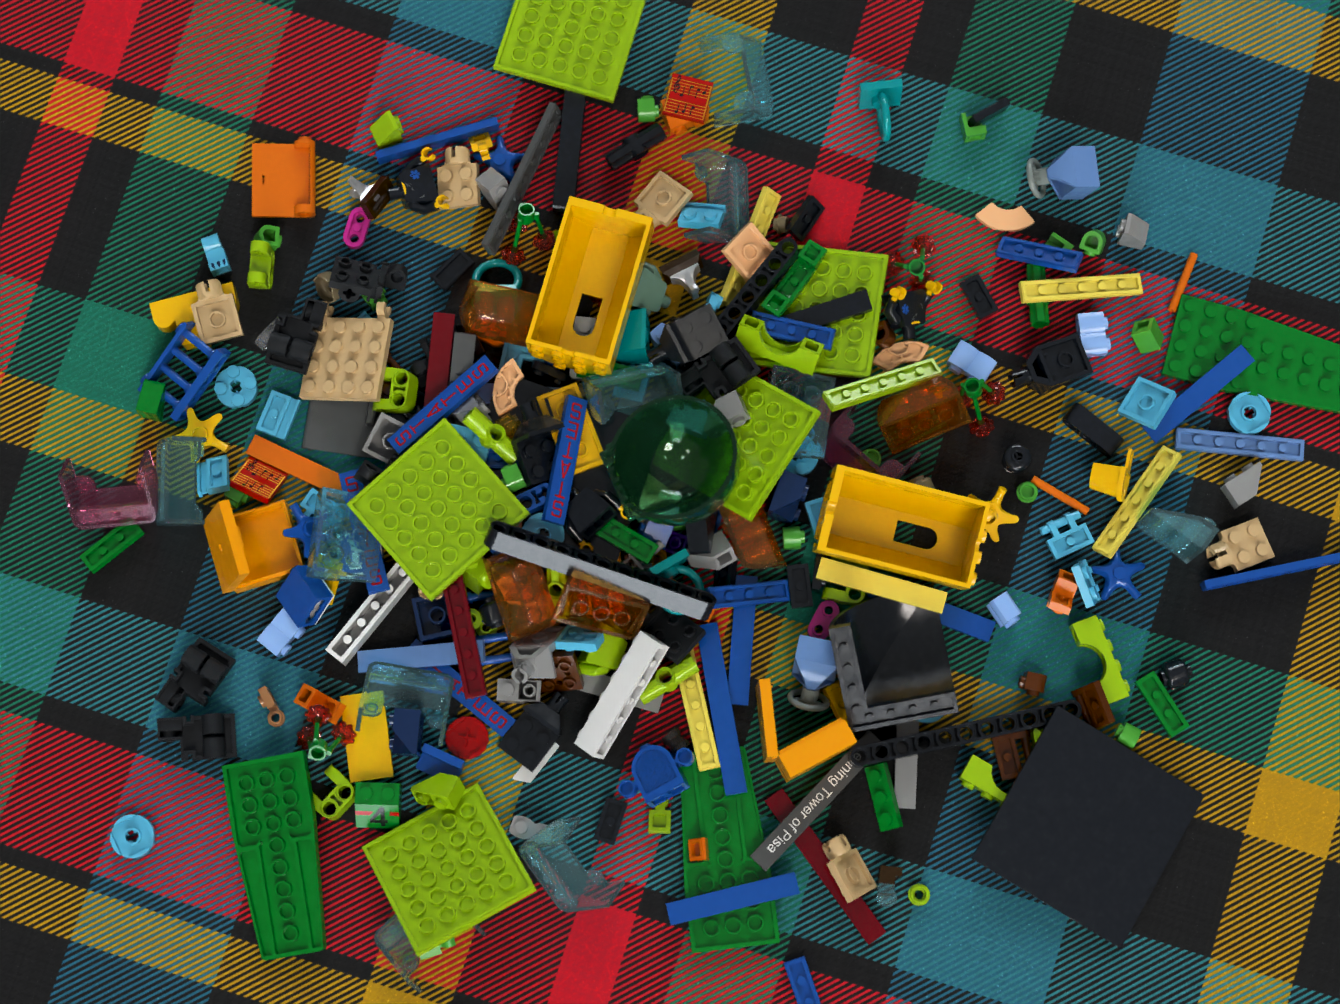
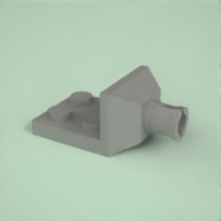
M529 626L509 646L514 667L511 676L516 683L520 684L522 682L524 684L528 679H555L557 677L552 653L556 649V639L566 626H540V628Z

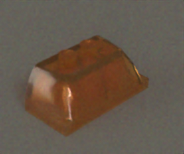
M470 279L459 307L461 323L467 333L527 347L525 341L540 294Z
M938 376L883 399L877 410V422L892 455L972 422L958 388L951 380L943 376Z
M722 505L719 506V511L724 521L722 528L725 534L730 536L732 541L730 544L735 555H738L743 567L751 569L771 567L780 569L787 566L763 506H761L752 522Z
M498 553L483 559L509 642L517 641L555 625L557 614L542 566L504 553Z
M568 575L553 611L552 620L633 641L640 631L650 608V603Z

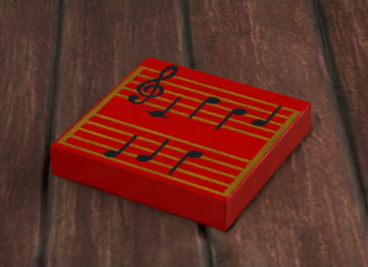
M672 73L662 115L704 124L714 83Z
M250 456L231 479L229 486L268 505L287 480L288 474Z

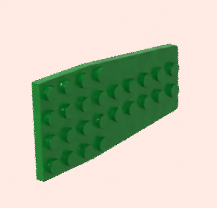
M1185 294L1181 295L1161 376L1193 384L1242 344L1255 361L1219 391L1236 395L1250 392L1247 395L1258 396L1257 394H1260L1268 401L1340 414L1339 344L1244 310Z
M740 746L747 793L726 796L721 767L699 772L696 756L692 765L681 767L690 785V788L681 792L684 889L686 899L772 877L770 868L765 872L749 857L763 843L764 835L746 749ZM708 838L709 860L690 861L688 839ZM775 900L688 921L692 953L780 943Z
M306 750L223 765L222 772L231 831L261 958L263 960H271L325 950L327 945L317 818Z

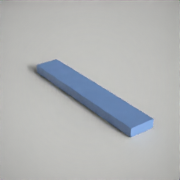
M1177 427L1175 429L1174 449L1302 462L1304 461L1305 440Z
M477 640L481 662H486L485 640ZM454 642L357 651L358 673L458 665Z

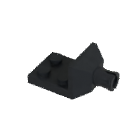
M709 303L673 323L666 324L659 340L660 344L646 352L648 357L658 354V356L650 359L654 366L667 359L689 364L708 354L721 342H728L729 338L712 305Z
M1076 333L1036 346L1025 357L1020 369L1008 372V380L1014 379V382L1010 383L1013 388L1027 384L1028 388L1043 395L1052 387L1093 373L1079 335Z
M535 401L518 406L524 423L518 426L511 441L527 487L549 481L556 448L552 434L565 427L563 422L549 415L540 416Z
M555 690L546 703L539 702L525 705L523 707L524 712L498 744V747L533 773L562 735L559 713L569 700L564 696L561 697V694Z

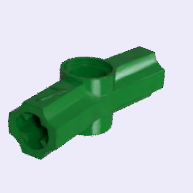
M1027 264V281L1045 280V267ZM1049 302L1026 303L1029 306L1031 327L1039 329L1049 326Z

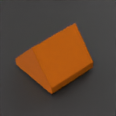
M708 838L688 839L689 860H709Z

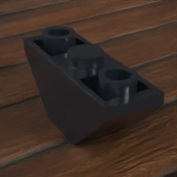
M712 499L696 500L688 504L685 525L690 555L711 553L719 504Z

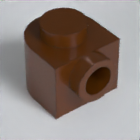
M879 321L876 345L883 349L890 348L895 343L896 334L889 327L887 321Z
M1029 671L1024 672L1023 675H1020L1018 688L1025 690L1026 695L1039 697V693L1044 694L1047 676Z

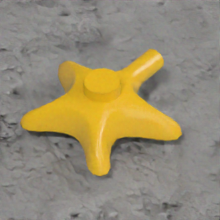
M188 408V426L186 430L173 436L171 441L173 443L189 442L191 445L192 462L195 464L199 463L201 454L207 446L216 447L226 453L230 445L217 439L214 435L216 426L223 418L222 414L218 413L205 421H200L194 410Z
M999 486L992 500L984 501L991 503L989 509H992V516L990 522H986L985 529L994 542L999 541L998 526L1000 524H1012L1019 521L1018 516L1006 512L1001 507V501L1007 491L1002 486ZM973 494L968 495V498L983 501Z

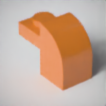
M1059 569L1052 586L1046 607L1057 614L1069 615L1071 611L1072 601L1078 588L1073 573Z
M306 683L302 685L293 701L334 725L337 724L346 708V705Z

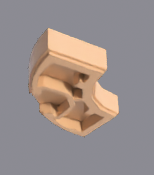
M992 202L975 215L979 222L996 231L1016 232L1031 226L1035 222L1022 206L1005 210L997 207Z
M917 341L895 343L890 348L882 349L875 356L873 364L888 372L901 364L920 362L926 354L929 345Z
M514 358L504 364L494 382L492 396L499 418L517 407L515 389L518 383L525 377Z

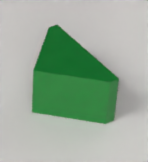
M144 380L135 409L141 418L159 422L163 421L165 383Z

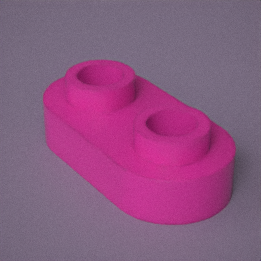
M362 207L354 208L350 212L343 234V240L350 249L362 247L369 230L371 219L367 218ZM364 217L363 222H357V219ZM357 236L358 240L356 242H352L351 238Z
M825 600L820 603L808 626V636L820 639L827 638L829 625L839 614V607L834 601ZM830 607L833 610L832 614H826L825 608ZM816 626L822 627L823 632H822V633H816V632H815V627H816Z

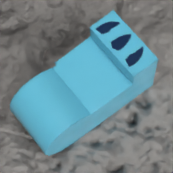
M215 233L201 238L212 275L216 277L232 271L218 234Z

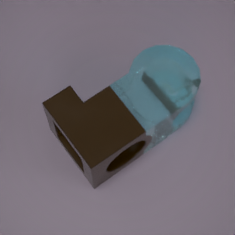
M879 866L876 898L878 904L882 907H891L896 903L895 880L896 877H902L903 867Z

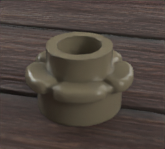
M779 214L778 218H774L773 230L777 231L778 235L788 232L785 229L789 224L788 216Z

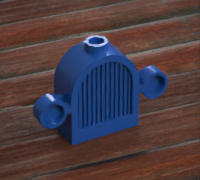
M650 743L642 745L635 755L631 766L635 781L623 780L618 786L620 795L630 799L640 790L646 804L654 808L690 788V785L681 767H688L693 764L695 759L694 753L688 748H681L674 757L661 746L651 745Z

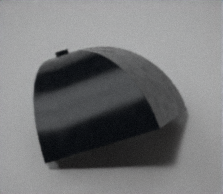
M933 583L923 585L930 588H934ZM875 596L849 607L831 621L828 630L848 726L852 732L959 712L939 613Z

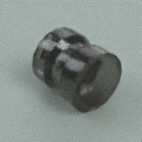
M678 727L661 739V742L670 748V753L674 757L679 749L687 748L691 744L688 739L682 737Z

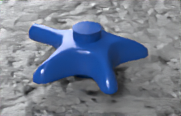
M498 136L496 138V149L489 153L491 159L482 161L480 152L474 153L473 158L485 163L488 169L490 167L494 168L511 183L515 174L513 166L522 160L525 153L508 151L502 136Z
M297 502L289 506L297 520V525L283 530L282 534L285 537L298 538L303 543L305 558L311 556L313 548L317 543L333 544L336 542L334 536L327 534L323 530V524L329 514L328 508H323L317 515L308 517L303 514Z
M1120 548L1108 564L1091 566L1092 574L1101 575L1105 579L1101 592L1102 600H1107L1117 588H1124L1135 600L1142 595L1133 585L1131 577L1143 570L1145 564L1142 562L1124 563L1121 560Z

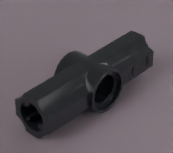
M655 123L639 134L634 133L628 136L620 146L605 154L604 158L609 167L616 171L630 161H637L644 157L651 148L666 140L667 136L663 128L658 123Z

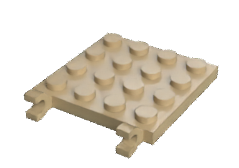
M322 301L328 303L323 319V327L321 332L314 330L319 336L307 374L303 375L299 397L302 400L380 402L394 321L389 318L392 308L386 307L387 303L377 302V318H332L334 307L329 306V302Z

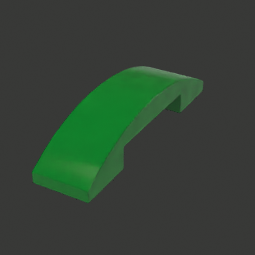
M809 239L798 254V259L777 288L772 289L761 304V307L779 318L808 284L825 257L827 249Z

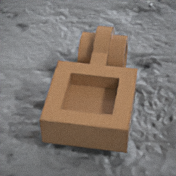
M263 686L258 689L260 696L257 698L263 708L267 707L270 710L267 717L269 724L273 727H280L285 722V714L279 710V706L269 688ZM278 714L280 719L274 722L273 717Z

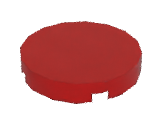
M462 716L455 719L448 726L446 744L449 751L456 757L463 760L474 759L486 750L489 743V733L485 724L479 719L471 716Z

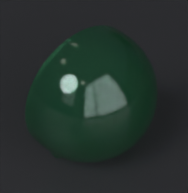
M685 395L658 398L639 407L621 424L613 441L605 445L606 450L600 452V457L605 468H608L607 473L619 501L623 505L622 508L628 521L637 519L640 522L645 519L664 526L694 524L714 514L732 494L737 484L741 466L739 442L728 419L718 408L709 402Z

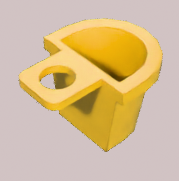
M1128 449L1125 467L1093 462L1089 482L1090 489L1116 497L1117 501L1124 502L1131 478L1130 470L1134 456L1133 449Z

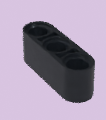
M1074 403L1062 418L1063 423L1108 458H1111L1124 442L1117 432L1079 403Z

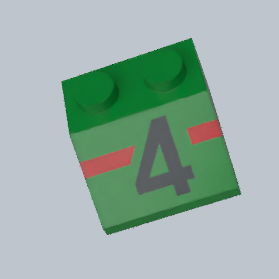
M356 782V828L394 829L400 826L403 785L400 783Z

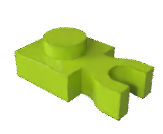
M669 799L657 805L655 810H649V833L671 834V810H666L669 805Z

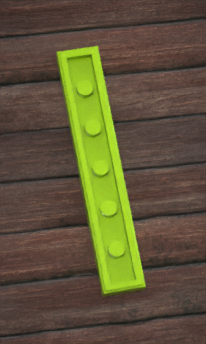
M930 358L823 391L822 398L831 412L939 379L942 377L943 372L935 360Z

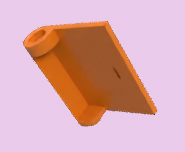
M301 136L298 140L294 141V144L252 143V217H314L316 215L315 141L311 140V137Z

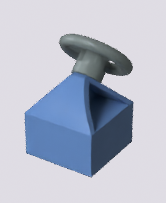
M1071 146L1055 158L1049 167L1042 168L1036 158H1030L1027 161L1026 174L1031 192L1038 199H1042L1045 196L1047 184H1051L1059 200H1080L1100 187L1095 146Z
M799 635L791 675L803 686L802 689H794L788 693L787 699L793 706L812 712L824 711L829 708V699L820 693L819 690L833 684L837 673L831 641Z

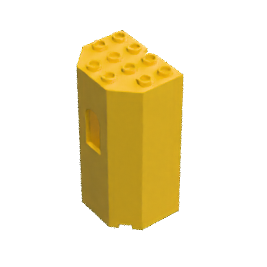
M569 196L525 341L531 356L552 363L558 369L565 370L566 367L574 369V372L580 375H586V373L601 376L612 375L653 236L654 223L652 217L618 208L611 209L603 204ZM582 294L602 299L594 329L587 336H580L573 329Z
M840 464L833 467L830 478L833 479L827 484L814 535L818 543L813 544L812 552L959 590L970 589L971 585H975L977 573L974 571L976 564H980L982 552L979 551V546L981 543H985L987 537V530L984 529L986 522H990L992 516V509H989L991 503ZM902 521L932 529L937 537L936 544L930 549H923L893 541L897 522Z

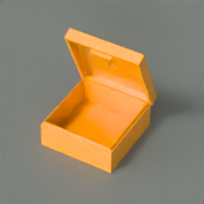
M229 499L218 501L203 521L223 594L233 591L238 594L287 579L293 567L305 565L298 538L285 537L282 534L283 530L294 527L288 503L284 499L237 514H233Z
M770 678L758 680L755 689L763 763L775 762L786 783L850 749L857 743L846 720L839 718L779 751L771 691L773 686L771 685Z

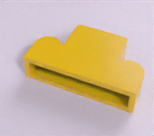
M232 282L221 284L224 294L232 293L234 295L236 307L239 311L240 304L236 287ZM194 291L149 303L155 325L162 332L170 333L182 322L193 321L195 323L190 304L198 301L197 292ZM195 324L191 332L199 338ZM187 339L182 343L186 350L197 348Z

